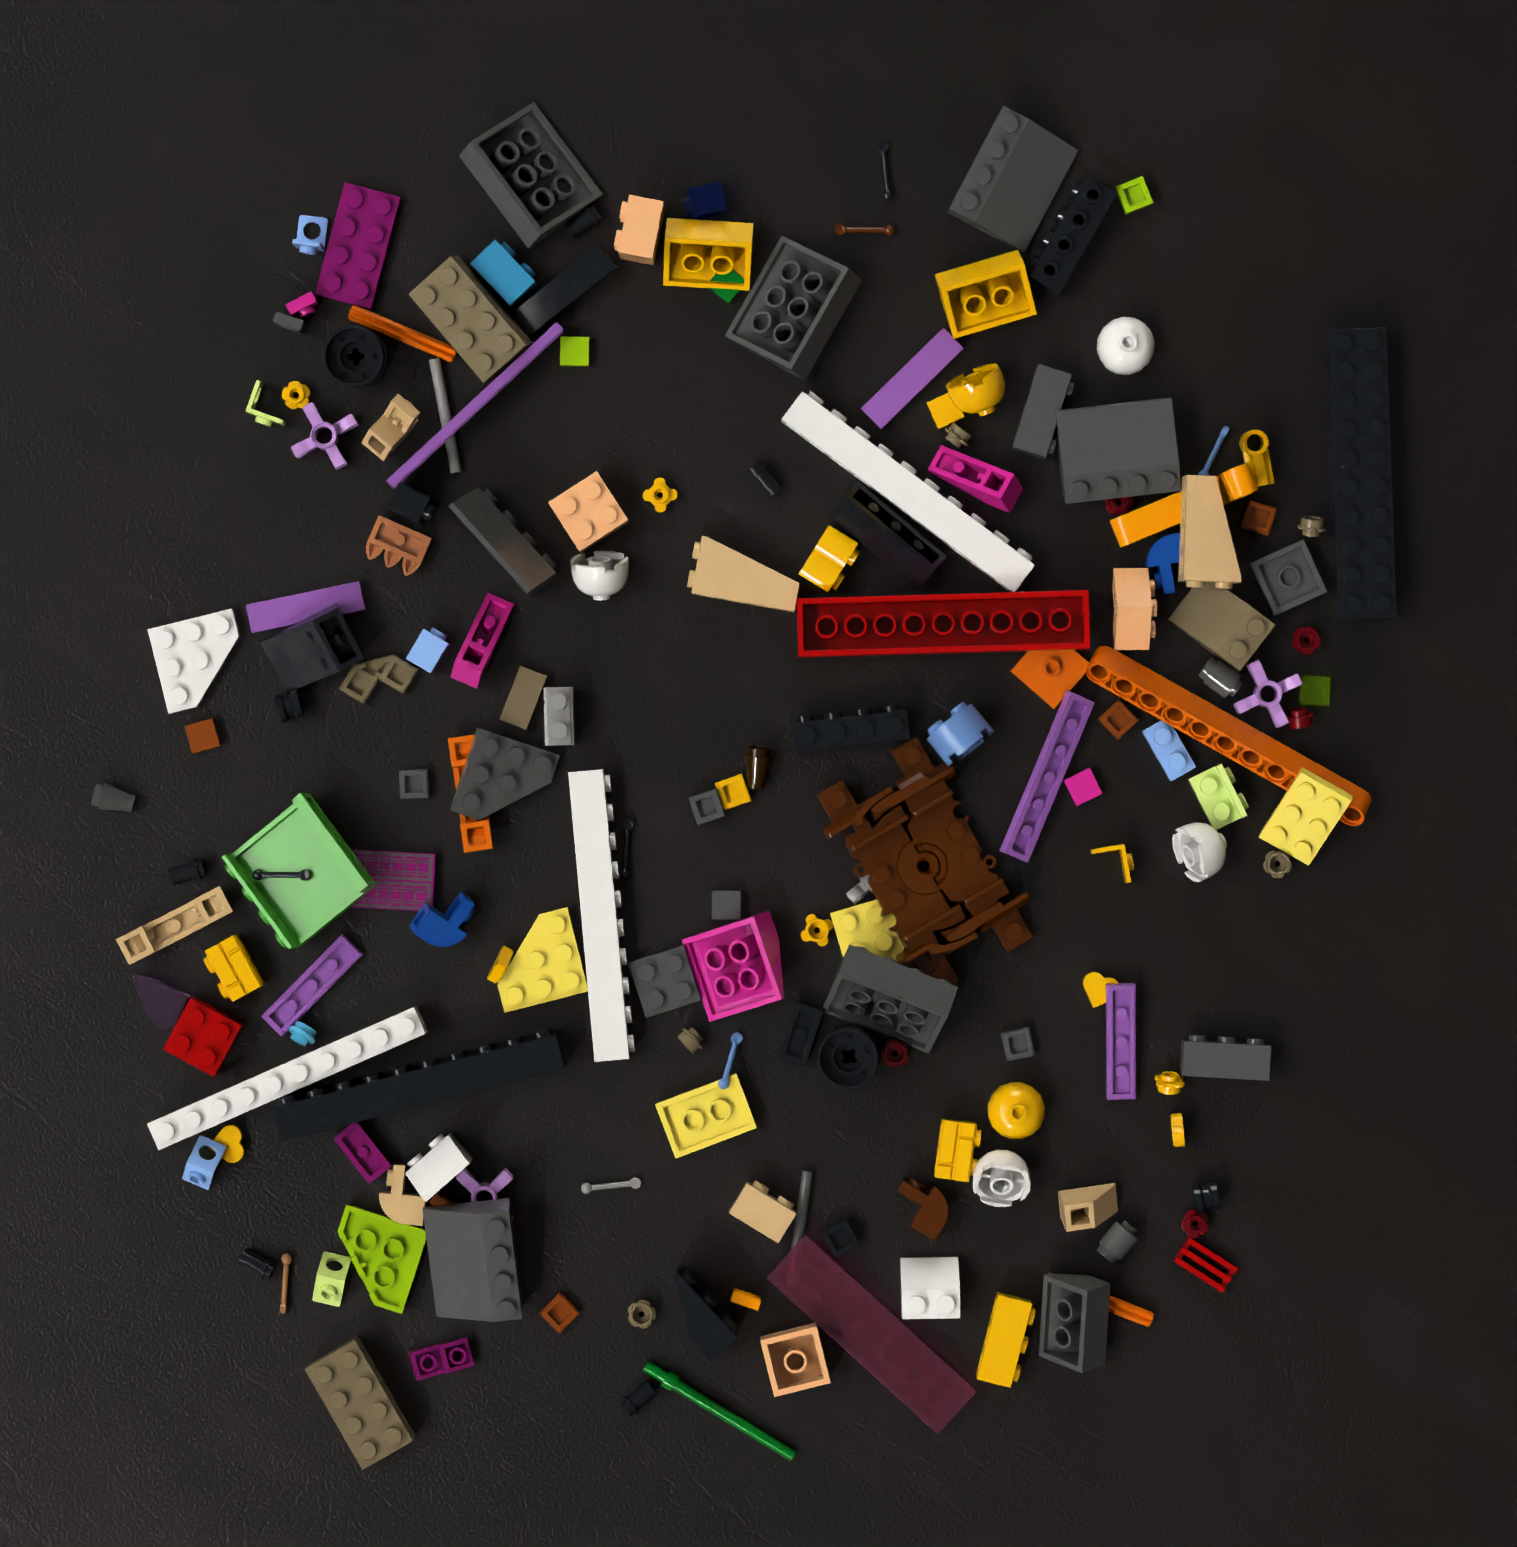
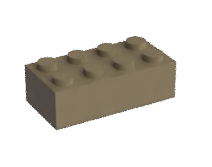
M459 255L450 256L408 294L483 383L492 381L533 344Z
M358 1336L306 1366L305 1371L362 1470L414 1440V1432Z

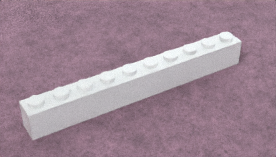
M803 391L800 393L781 419L782 423L1006 590L1015 592L1035 566L1030 562L1033 557L1020 547L1017 551L1007 544L1010 540L997 530L994 533L990 532L984 527L986 522L975 513H972L971 516L967 515L961 510L963 505L950 495L947 499L938 493L939 486L928 478L923 482L914 475L917 470L907 462L902 461L901 464L891 458L894 454L891 450L881 443L876 447L868 441L870 438L868 433L858 426L852 429L845 423L847 418L835 409L829 412L821 406L824 401L811 391L808 395Z
M604 769L568 772L594 1062L629 1059L630 1052H635L634 1035H628L627 1023H632L631 1006H625L624 994H630L629 979L628 977H623L622 965H627L626 948H620L619 937L624 936L623 919H617V908L622 907L621 892L620 890H615L614 879H619L618 861L612 862L611 850H617L615 832L610 833L609 821H614L613 804H607L606 792H611L610 775H604Z
M414 1006L147 1123L158 1150H161L422 1036L428 1030L417 1006Z

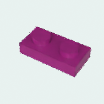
M359 1122L352 1123L333 1138L368 1184L393 1166Z

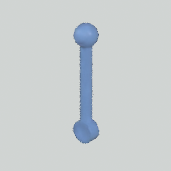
M1223 426L1204 469L1198 475L1209 476V469L1228 433L1229 427Z
M739 1032L731 1036L732 1047L723 1078L718 1081V1086L721 1089L729 1087L728 1078L738 1045L743 1040V1036Z

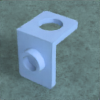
M307 215L299 216L297 238L292 239V244L295 248H299V253L316 255L317 251H325L328 219ZM316 223L320 226L321 232L316 239H308L304 235V228L307 224Z
M199 1136L187 1160L182 1179L209 1190L215 1170L226 1149L225 1145L204 1136ZM209 1146L215 1150L216 1156L211 1160H205L200 1156L199 1150L202 1147Z

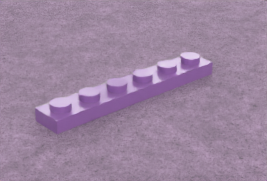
M1066 690L999 851L1028 863L1095 702Z

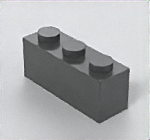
M1041 364L1037 365L1013 441L1012 450L1045 459L1047 453L1053 454L1058 439L1053 437L1055 427L1057 426L1055 410H1063L1061 408L1064 398L1070 399L1075 384L1070 381L1072 374Z
M1189 1035V1040H1181L1180 1075L1262 1081H1269L1271 1046L1264 1044V1039L1247 1038V1043H1235V1037L1218 1036L1217 1042L1206 1041L1205 1035Z

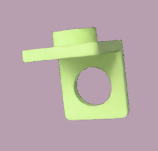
M256 380L246 412L256 416L255 422L271 427L274 422L285 426L287 422L255 410L264 385L261 381Z
M327 1251L323 1252L316 1275L313 1301L340 1307L351 1257ZM330 1261H337L342 1264L343 1268L333 1271L326 1264Z

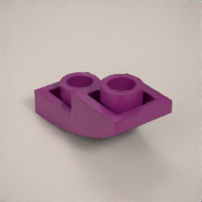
M467 1337L408 1352L416 1381L474 1366Z

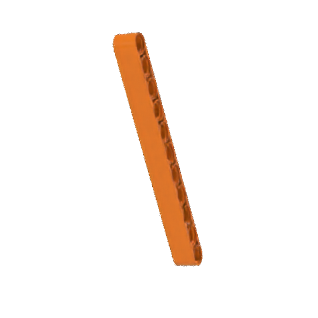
M1100 646L1095 649L1086 668L1087 677L1094 683L1286 791L1302 767L1353 795L1352 801L1339 819L1341 822L1350 826H1359L1363 823L1372 802L1370 794L1364 789L1109 646Z

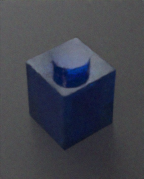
M721 181L687 189L688 197L683 198L686 215L692 214L693 219L700 220L728 213Z

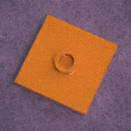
M1075 650L1027 651L1010 672L1052 709H1055L1062 701L1066 690L1070 691L1086 673L1089 662Z

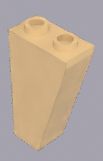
M1186 475L1182 477L1178 582H1186V587L1204 588V583H1215L1216 589H1232L1233 584L1241 583V573L1216 476Z
M702 536L701 542L695 541L692 558L697 559L695 571L690 570L687 587L692 588L691 593L693 595L794 613L799 582L709 537Z

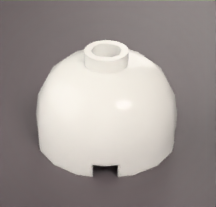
M1120 317L1110 321L1103 327L1097 338L1096 350L1100 360L1108 370L1120 375H1130L1139 372L1149 364L1154 354L1155 341L1151 330L1144 322L1133 317Z
M594 551L595 556L585 558V553L574 556L570 560L572 578L577 588L584 594L593 596L594 600L610 599V595L619 592L624 587L629 575L628 556L624 558L623 553L616 551Z
M1196 822L1186 824L1175 830L1178 833L1172 837L1173 850L1178 863L1181 864L1184 861L1188 868V871L1184 872L1188 878L1194 882H1201L1210 878L1222 868L1226 856L1227 842L1221 833H1218L1216 829L1208 824Z
M1009 1150L988 1152L979 1159L974 1167L973 1191L980 1196V1201L984 1204L994 1207L1012 1206V1201L1020 1198L1021 1202L1030 1192L1029 1169L1025 1161L1015 1152Z

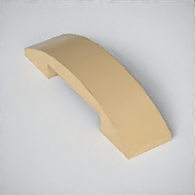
M218 886L181 907L117 938L116 941L128 964L131 965L232 913L233 910L221 887Z

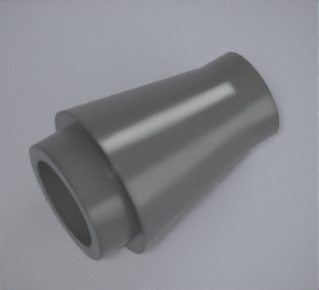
M106 782L103 784L96 783L91 805L96 806L97 810L131 812L135 795L128 794Z

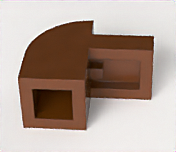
M913 1178L909 1182L902 1179L896 1188L897 1191L920 1205L909 1225L935 1241L948 1217V1205L943 1193L934 1184L928 1193H925V1186Z

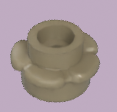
M954 422L949 429L945 428V431L948 432L945 438L958 448L962 444L968 446L967 442L971 435Z
M1302 516L1301 524L1297 525L1298 529L1303 530L1302 535L1319 537L1320 532L1326 531L1324 518Z
M1272 850L1266 854L1263 868L1273 878H1282L1285 873L1290 872L1292 862L1289 860L1290 856L1282 850L1278 852ZM1279 861L1280 866L1276 867L1275 862Z
M692 1027L689 1030L682 1028L683 1032L677 1036L681 1043L692 1054L698 1048L702 1050L703 1047L700 1043L703 1041V1038Z
M639 1300L637 1303L634 1302L629 1306L628 1320L634 1327L647 1328L652 1324V1320L656 1318V1310L650 1306L651 1303L649 1301ZM643 1311L644 1316L640 1317L639 1312Z

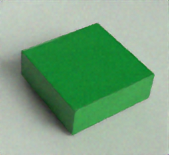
M734 270L725 275L715 274L710 280L744 283V279ZM709 288L727 304H730L740 291L738 289Z

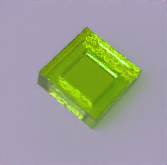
M1300 676L1303 684L1300 685L1299 705L1329 706L1331 677Z

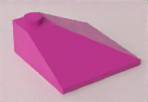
M770 910L682 939L709 1022L784 999L779 937Z

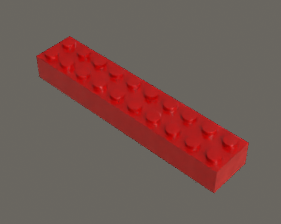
M1089 590L797 598L798 657L1089 650Z

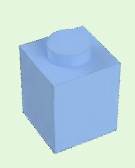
M433 627L430 632L423 629L406 659L433 674L450 646L445 641L447 635Z

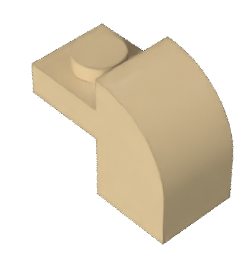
M397 394L391 400L384 414L368 430L361 443L384 461L418 422L417 417L420 411L410 401Z
M396 1162L393 1165V1169H388L386 1186H390L391 1191L381 1190L379 1192L380 1205L385 1214L397 1223L423 1226V1207H426L427 1202L417 1193L405 1192L407 1163Z

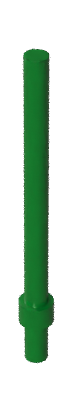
M649 1361L644 1366L642 1371L660 1381L661 1386L669 1391L673 1389L787 1460L791 1461L796 1453L794 1449L680 1381L679 1376L670 1370L667 1373Z

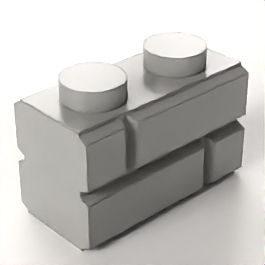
M574 687L543 688L545 700V746L575 745Z

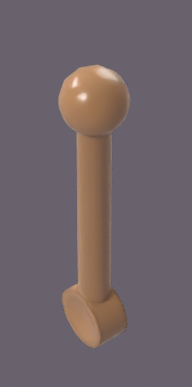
M288 1253L283 1254L281 1257L283 1279L280 1314H286L289 1264L292 1262V1256Z

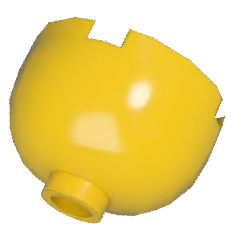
M996 363L972 369L974 373L965 377L963 373L946 384L949 397L959 410L969 414L979 413V416L988 415L996 410L994 405L999 403L1005 394L1004 376L999 365Z
M1010 1082L999 1086L992 1093L987 1104L988 1118L991 1126L1001 1136L1009 1139H1024L1032 1136L1041 1127L1045 1118V1104L1041 1095L1032 1086L1023 1082Z

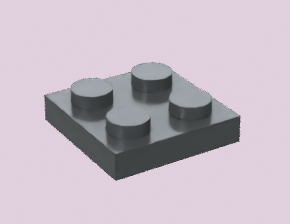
M1304 539L1249 563L1273 616L1327 592Z
M684 945L628 963L646 1018L701 1001Z

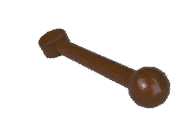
M838 224L835 227V233L838 236H843L845 233H885L887 236H892L895 233V228L893 225H886L885 227H845L843 224Z

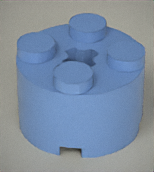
M964 701L951 710V718L944 723L940 719L928 729L930 736L927 738V741L948 767L953 765V758L956 757L960 761L984 742L982 738L984 733L987 732L991 736L994 732L973 704L967 706Z

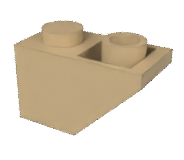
M1115 1183L1058 1191L1060 1218L1066 1232L1095 1228L1118 1212Z

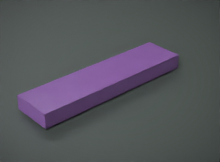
M943 328L861 410L881 430L964 348Z
M360 581L247 604L246 609L251 633L294 625L337 602L344 614L366 610Z
M342 934L261 1017L282 1037L289 1027L293 1026L363 953Z
M1135 983L1106 984L1107 1100L1136 1099Z

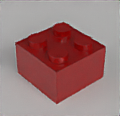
M192 997L189 999L163 1050L215 1077L223 1067L245 1024L206 1002Z

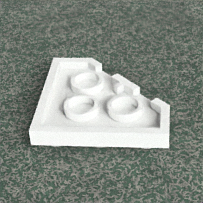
M233 609L147 629L168 714L196 708L204 698L203 696L215 680L226 658L240 638Z

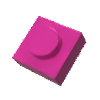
M310 291L285 305L292 317L299 316L302 319L315 312L314 307L318 306L319 303L315 295Z

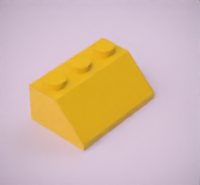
M667 218L664 242L663 286L750 291L754 223ZM732 270L744 279V283L710 281L715 274L725 275Z
M1018 250L934 274L953 339L1037 315L1025 264Z

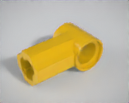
M1260 430L1245 432L1239 440V446L1243 452L1244 463L1248 464L1256 486L1274 484L1267 435ZM1251 435H1256L1260 438L1261 446L1257 451H1252L1247 446V440Z

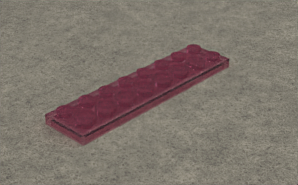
M806 1234L766 1276L773 1285L936 1434L948 1424L977 1392Z

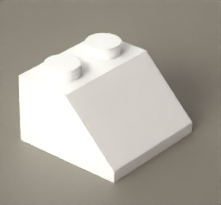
M451 1133L446 1137L442 1134L437 1136L429 1144L431 1150L425 1156H422L419 1152L407 1163L410 1169L405 1175L425 1202L473 1160Z
M900 1257L902 1319L960 1318L958 1257Z

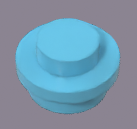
M296 1021L294 1026L291 1025L288 1030L292 1033L290 1038L302 1046H306L307 1043L314 1044V1036L317 1033L314 1029L300 1021Z

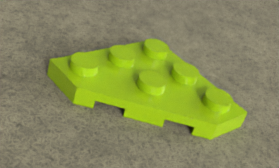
M347 1203L337 1233L344 1243L374 1305L402 1314L426 1244L425 1229L415 1225L400 1224L388 1216Z

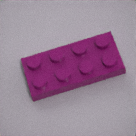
M344 182L315 295L372 310L401 197Z

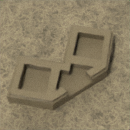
M394 654L353 665L339 690L363 704L366 703L379 680L405 694L419 669Z

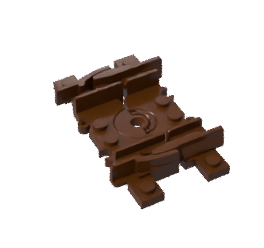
M915 737L890 752L904 775V778L894 783L897 792L890 794L893 789L889 786L856 805L847 787L841 780L816 796L832 822L823 830L826 839L851 825L855 831L845 837V846L853 859L860 860L861 862L853 867V874L858 878L868 874L867 883L882 908L880 916L883 917L888 913L895 916L896 923L888 930L898 935L906 949L896 956L898 964L908 968L916 965V968L924 974L936 979H945L953 985L959 980L945 956L978 938L977 933L973 932L974 930L978 929L980 933H984L993 928L1006 952L1011 951L1033 937L1017 910L1028 902L1029 894L1024 892L1004 905L997 901L1007 895L1009 891L1004 884L1003 878H998L997 874L988 871L996 866V858L992 855H986L981 859L982 848L967 824L969 816L958 819L953 814L954 807L961 803L952 799L951 795H953V792L949 790L945 782L954 777L956 769L954 765L948 767L945 762L934 768L919 740ZM898 803H903L908 815L905 814L901 805L897 806ZM890 808H892V810H891L890 812H888L887 814H885V815L875 824V826H874L873 828L871 827V825L869 824L867 818L865 817V814H866V812L868 811L869 814H870V816H871L872 821L874 822V821H876L884 812H886L887 810H889ZM908 819L909 821L906 825V829L909 833L911 840L909 839L907 833L901 825V823ZM987 859L991 861L990 866L986 864ZM921 861L929 863V870L927 872H922L919 869ZM859 867L863 868V873L858 872ZM940 891H942L949 902H959V904L950 908ZM961 908H963L964 911H965V912L967 913V915L969 916V919L966 920V921H964V919H966V917H965L964 913L962 912ZM959 923V925L949 930L938 933L945 943L952 942L950 944L940 945L932 931L944 929Z

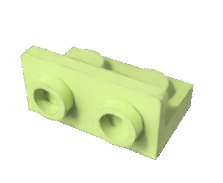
M1218 764L1188 779L1211 827L1218 830L1247 816L1245 810L1249 806L1243 794L1236 793L1232 785L1236 780L1229 767L1224 768L1222 764Z

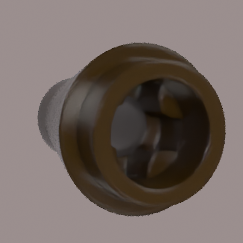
M747 746V753H744L748 788H765V780L773 757L770 755L769 747Z

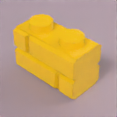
M238 934L204 951L207 955L203 959L211 974L216 972L221 982L217 986L224 999L230 998L234 1002L265 985Z
M946 1118L941 1119L934 1177L969 1182L978 1159L973 1158L974 1147L980 1146L982 1130H976V1123Z

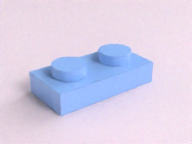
M1160 720L1142 731L1170 782L1196 768L1174 727Z

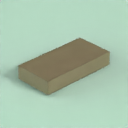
M520 666L499 720L527 730L548 676Z

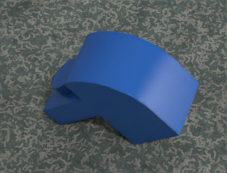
M1180 533L1169 534L1157 540L1150 547L1145 558V568L1157 567V572L1153 573V580H1155V589H1160L1161 595L1175 593L1171 565L1179 563Z
M462 891L459 892L445 914L425 902L409 924V927L413 934L433 946L448 947L455 945L467 935L461 923H466L474 912L473 907L475 904Z

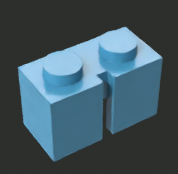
M494 240L470 264L494 288V291L513 308L537 285L533 279L536 274L525 262L520 266L513 257L516 253L505 241L500 245Z

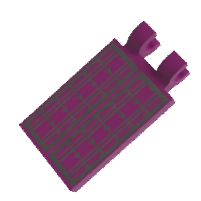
M351 849L377 884L376 887L351 907L419 911L425 902L433 907L436 854Z

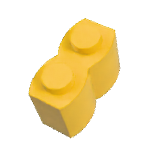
M828 525L798 575L827 593L830 588L836 591L845 577L840 573L846 563L851 566L860 553L856 549L858 542Z

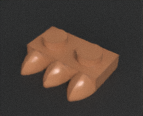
M378 515L366 544V554L368 559L372 560L385 549L384 561L387 568L397 564L403 557V572L405 576L414 573L422 564L432 538Z

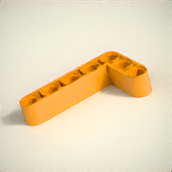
M1247 463L1217 476L1223 505L1244 498L1258 490ZM1181 491L1110 520L1120 548L1180 524Z

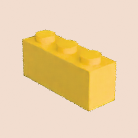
M997 1292L976 1372L977 1380L1011 1388L1012 1381L1018 1382L1021 1365L1017 1364L1019 1354H1025L1029 1337L1024 1336L1027 1325L1032 1326L1036 1309L1031 1308V1300Z

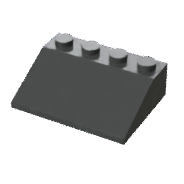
M534 102L470 141L459 155L528 249L552 234L583 211L586 206L591 205L603 195Z
M1003 105L957 192L948 213L1025 253L1078 150L1032 120Z
M781 236L726 332L725 337L781 369L806 380L860 286L862 279L848 267Z
M1171 397L1055 410L1061 487L1065 504L1181 491L1180 465Z
M477 487L452 502L448 507L529 596L533 597L557 575L553 570L557 566L546 553L540 556L534 549L537 545L536 541L527 531L521 535L514 527L518 523L508 510L502 513L495 506L498 499L488 488L482 491Z
M849 944L822 1010L824 1013L852 1024L860 1025L882 1036L897 1039L899 1042L903 1041L908 1046L929 1054L949 1015L958 987L951 985L945 979H936L928 976L917 968H908L898 964L889 957H880L870 953L864 947H855Z
M510 1198L423 1207L436 1316L487 1322L522 1319L523 1300Z

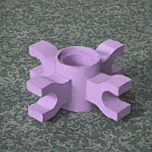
M313 402L302 407L313 428L309 438L291 446L296 458L299 459L312 450L320 448L326 450L335 469L339 470L348 465L337 444L341 434L359 426L354 415L351 413L331 425L323 421ZM325 428L330 429L332 432L331 441L326 444L319 443L317 439L319 431Z
M1259 660L1246 665L1256 686L1253 690V695L1233 704L1237 714H1241L1259 705L1267 707L1276 728L1289 723L1279 702L1282 698V693L1303 684L1298 673L1276 683L1268 681ZM1264 686L1272 687L1275 692V697L1271 702L1263 701L1260 696V691Z
M505 1167L490 1183H479L464 1168L456 1175V1179L472 1194L471 1202L478 1201L476 1195L482 1190L489 1191L493 1196L492 1200L497 1199L498 1192L513 1179L514 1175Z

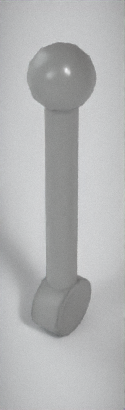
M633 1177L630 1181L595 1185L583 1183L581 1191L584 1194H589L593 1190L629 1186L637 1189L641 1186V1180L638 1177Z

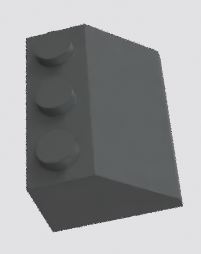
M1044 1274L1039 1343L1040 1357L1080 1373H1085L1105 1365L1111 1283L1090 1275Z

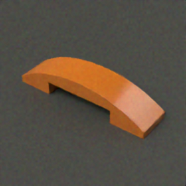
M475 734L448 738L456 790ZM459 814L464 853L493 849L490 816L488 815L477 820Z

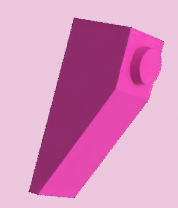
M943 445L940 446L928 467L930 473L978 500L1008 513L1011 512L1023 491V487L1015 474Z
M487 593L456 657L451 678L476 689L478 688L514 607L513 603Z

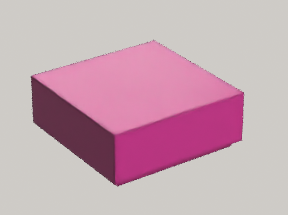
M1090 768L1063 780L1076 806L1103 794Z

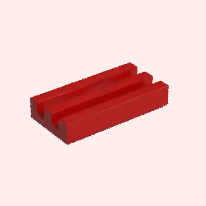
M1189 1236L1173 1260L1222 1293L1226 1289V1285L1231 1281L1234 1273L1238 1270L1236 1266ZM1192 1245L1229 1269L1226 1274L1189 1251L1188 1248ZM1186 1255L1222 1278L1221 1283L1219 1284L1182 1260L1183 1256Z

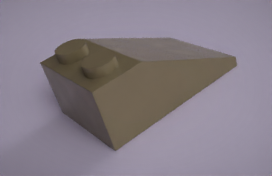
M1204 583V588H1191L1168 618L1169 621L1237 672L1241 671L1275 626L1269 619L1227 589H1216L1215 583Z

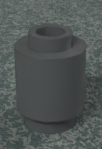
M1212 657L1198 674L1203 679L1202 683L1223 698H1226L1228 694L1233 697L1243 684L1239 680L1241 677L1240 673L1220 659L1216 661Z
M1125 1220L1121 1224L1115 1221L1099 1241L1100 1245L1096 1250L1112 1264H1115L1118 1259L1121 1261L1138 1241V1238L1135 1236L1138 1231Z

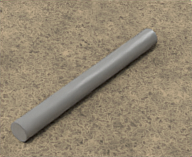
M440 358L430 359L429 364L441 427L443 428L452 420L441 360ZM454 434L445 442L450 474L462 472Z

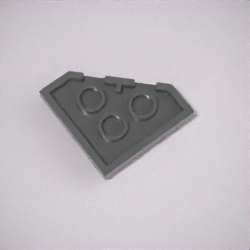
M477 728L450 811L480 820L551 783L560 755Z

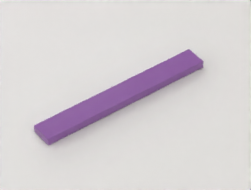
M557 322L552 325L386 481L392 489H396L398 483L405 481L563 333V328Z

